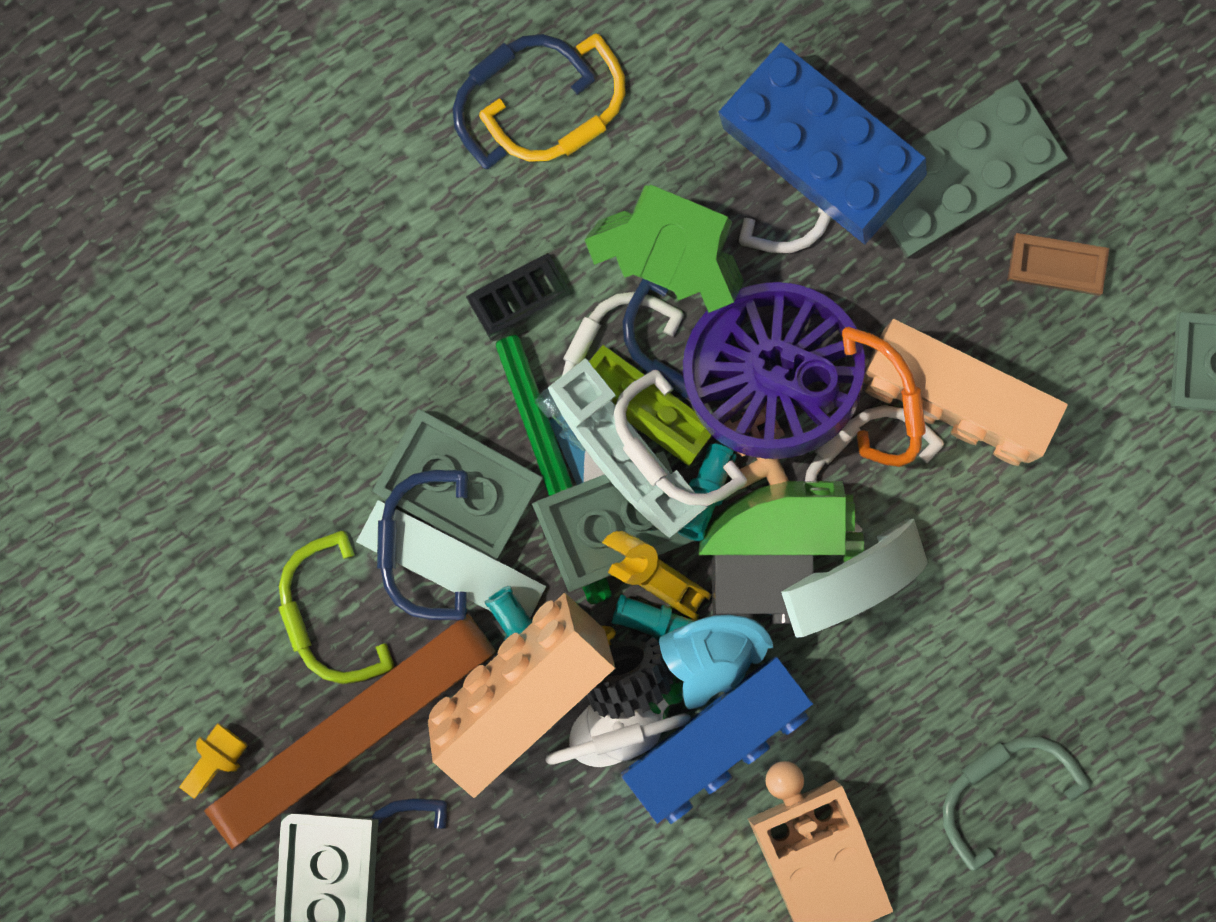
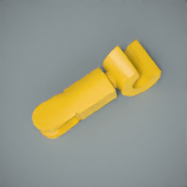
M615 531L606 536L602 543L626 556L622 562H616L611 565L608 571L609 574L627 584L641 586L684 615L694 620L698 619L699 615L696 614V611L704 598L710 599L712 594L658 559L657 551L648 543L624 531Z

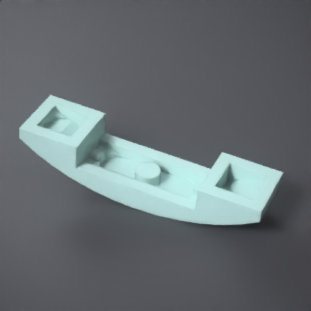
M586 358L548 387L558 409L590 457L621 494L662 533L670 538L707 508L701 505H688L669 497L657 485L652 486L623 450L625 445L616 431L614 418L616 406L611 401L616 395ZM627 421V426L634 438L638 437L668 474L666 478L677 488L689 493H695L677 470L672 474L669 473Z
M379 500L356 541L376 553L378 521L382 520L385 503ZM397 509L395 510L393 520L397 521L396 563L454 593L467 592L468 600L489 611L491 610L485 605V600H488L491 595L503 587L511 586L514 595L529 618L531 617L546 586Z
M906 519L877 536L879 543L831 571L813 573L783 590L781 593L795 636L804 637L847 620L884 601L912 582L928 563L915 520Z

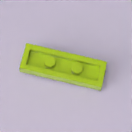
M604 345L599 348L589 361L616 395L611 400L615 406L619 395L631 383L644 376L643 373ZM655 384L639 392L628 404L626 411L627 421L688 466H690L712 436L701 424L693 409L671 393L664 396Z

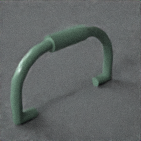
M1040 736L1019 737L1003 745L999 742L961 770L963 774L949 788L943 804V827L952 846L971 871H976L995 856L988 847L974 856L962 840L955 825L954 812L960 793L969 783L974 785L1010 759V754L1021 749L1039 748L1052 753L1075 780L1076 784L1063 792L1070 802L1088 790L1091 783L1074 758L1058 743Z

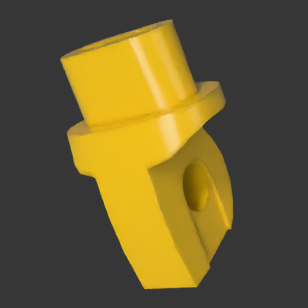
M217 723L206 739L199 737L196 741L197 751L202 757L179 788L195 799L207 788L219 770L227 772L237 771L240 765L236 761L248 745L226 727Z

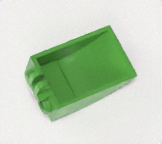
M785 481L758 488L732 502L714 518L706 529L704 539L700 541L698 555H843L844 563L864 551V537L862 532H855V502H853V494H845L843 481Z

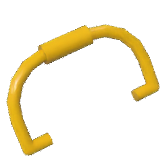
M595 33L575 47L581 56L595 47L607 63L614 78V95L609 107L599 117L595 115L558 140V145L546 150H529L516 145L504 133L493 117L506 108L499 98L481 110L479 117L494 139L510 155L528 162L550 161L564 154L567 156L571 155L606 131L605 126L619 113L625 98V75L617 57L600 34Z

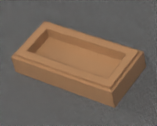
M1016 233L1014 235L1007 281L1101 296L1103 294L1109 248Z

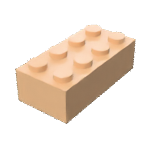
M892 319L883 330L880 338L894 347L902 355L910 368L915 385L921 389L924 420L926 423L934 424L935 420H941L953 426L950 433L956 438L972 445H976L978 441L996 447L993 453L994 456L1015 466H1019L1021 462L1030 463L1043 457L1068 406L1067 403L906 324ZM874 349L865 367L863 383L868 385L865 392L886 403H891L893 399L902 401L901 391L904 387L900 375L892 362L880 351Z
M566 593L562 594L555 602L551 600L543 604L535 613L533 622L521 634L514 633L502 643L498 650V655L486 666L479 665L473 669L466 677L463 687L451 699L445 697L440 700L429 714L428 727L432 762L473 798L483 791L615 669L605 629Z

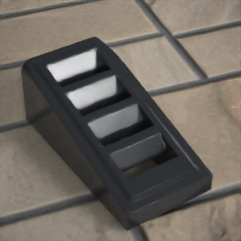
M547 253L466 296V299L491 341L570 296L572 293L551 256ZM540 269L543 270L554 289V292L548 295L545 294L534 275ZM526 278L538 299L531 304L517 283ZM508 287L521 307L520 310L514 313L501 292ZM491 297H494L505 316L499 321H496L485 302Z

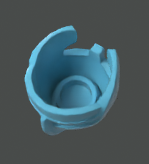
M716 615L703 618L684 627L674 629L659 639L660 650L666 665L677 678L683 681V698L688 709L705 705L717 693H728L742 681L751 663H760L764 659L767 649L773 648L772 639L761 624L753 619L736 615Z

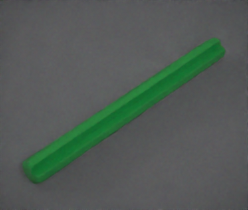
M517 335L502 338L496 342V349L549 496L571 488L573 485L521 340ZM606 578L582 587L587 602L591 605L611 598L612 593Z

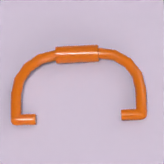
M845 327L842 330V337L846 355H853L857 352L855 341L866 344L880 351L892 362L900 375L904 387L901 395L906 432L910 437V445L906 452L900 455H893L870 448L868 431L862 430L856 434L859 454L863 458L888 466L902 467L911 463L920 452L922 436L926 433L921 389L915 385L912 372L902 355L887 341L874 334Z

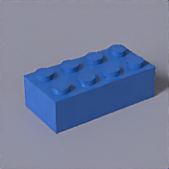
M782 42L777 45L718 112L723 129L864 245L927 175L926 158Z
M771 657L742 679L733 690L724 693L695 715L690 723L678 728L622 771L621 777L657 824L664 818L672 824L694 807L689 799L704 788L710 795L732 778L731 774L727 771L741 759L749 765L771 748L766 741L779 730L783 734L788 735L807 721L809 716L805 710L813 705V703L777 657Z

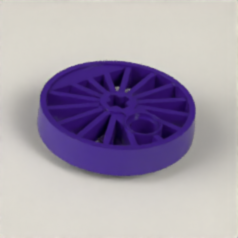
M782 282L761 283L740 289L734 303L710 313L707 310L693 328L688 338L683 358V377L686 392L701 424L716 440L728 448L744 455L764 459H783L803 455L833 439L849 422L861 397L865 375L863 344L855 341L857 350L853 354L855 367L834 366L831 363L832 361L850 356L845 354L843 341L817 350L814 349L837 330L842 335V330L845 327L856 329L850 317L827 296L805 286ZM774 305L771 339H768L757 307ZM784 306L801 308L784 341H782ZM747 313L757 337L758 345L740 328ZM813 313L825 319L823 323L798 342ZM734 339L743 350L730 345L732 340ZM723 358L730 362H721V360ZM712 378H728L708 385ZM817 381L829 385L820 392L809 391L806 388L812 382ZM838 383H852L848 395L839 391ZM735 394L712 414L704 406L706 403ZM777 397L781 401L794 437L774 439ZM767 401L764 439L749 437L748 434ZM750 402L735 431L723 425ZM793 405L801 408L818 427L803 433ZM835 407H838L839 409L830 418L826 415L833 411Z

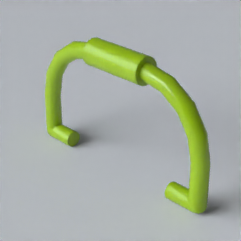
M338 531L311 541L294 552L283 567L279 583L281 606L278 609L293 651H298L307 668L324 680L348 684L365 681L389 672L394 668L387 643L375 647L380 662L349 672L328 669L316 660L309 648L312 644L297 602L292 601L290 588L295 570L304 559L312 554L338 544L343 559L355 555L347 533L345 531Z

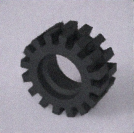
M633 634L625 635L624 641L619 642L618 637L610 639L611 645L609 647L615 669L587 694L594 712L598 711V714L602 717L610 714L611 719H619L622 712H625L628 718L635 716L634 710L641 708L643 713L650 710L649 703L651 702L658 705L663 701L662 694H669L671 691L670 684H673L671 671L663 659L658 640L654 637L649 640L648 636L640 634L636 640Z

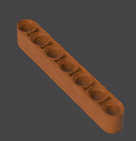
M467 614L465 619L458 620L211 804L204 810L205 814L233 850L250 838L252 834L254 835L286 811L289 806L294 805L325 782L328 777L333 776L365 752L367 748L369 749L400 726L403 721L408 720L440 696L443 691L445 692L473 669L497 653V650L471 615Z

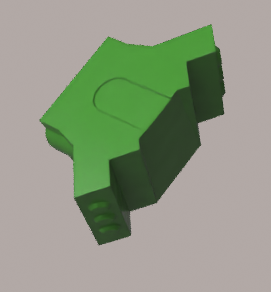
M651 184L644 186L632 214L622 211L599 220L584 239L594 265L616 257L624 278L635 275L675 292L678 301L700 292L709 313L734 303L744 282L734 256L722 252L730 233L732 221L723 214Z

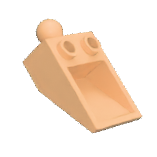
M781 761L772 765L766 774V786L774 797L782 799L784 803L750 817L748 820L793 922H871L893 912L869 847L843 786L836 780H833L801 794L804 785V776L801 769L789 761ZM829 804L831 807L830 816L824 820L817 819L814 815V810L822 805ZM785 823L788 828L786 836L782 839H774L771 836V828Z

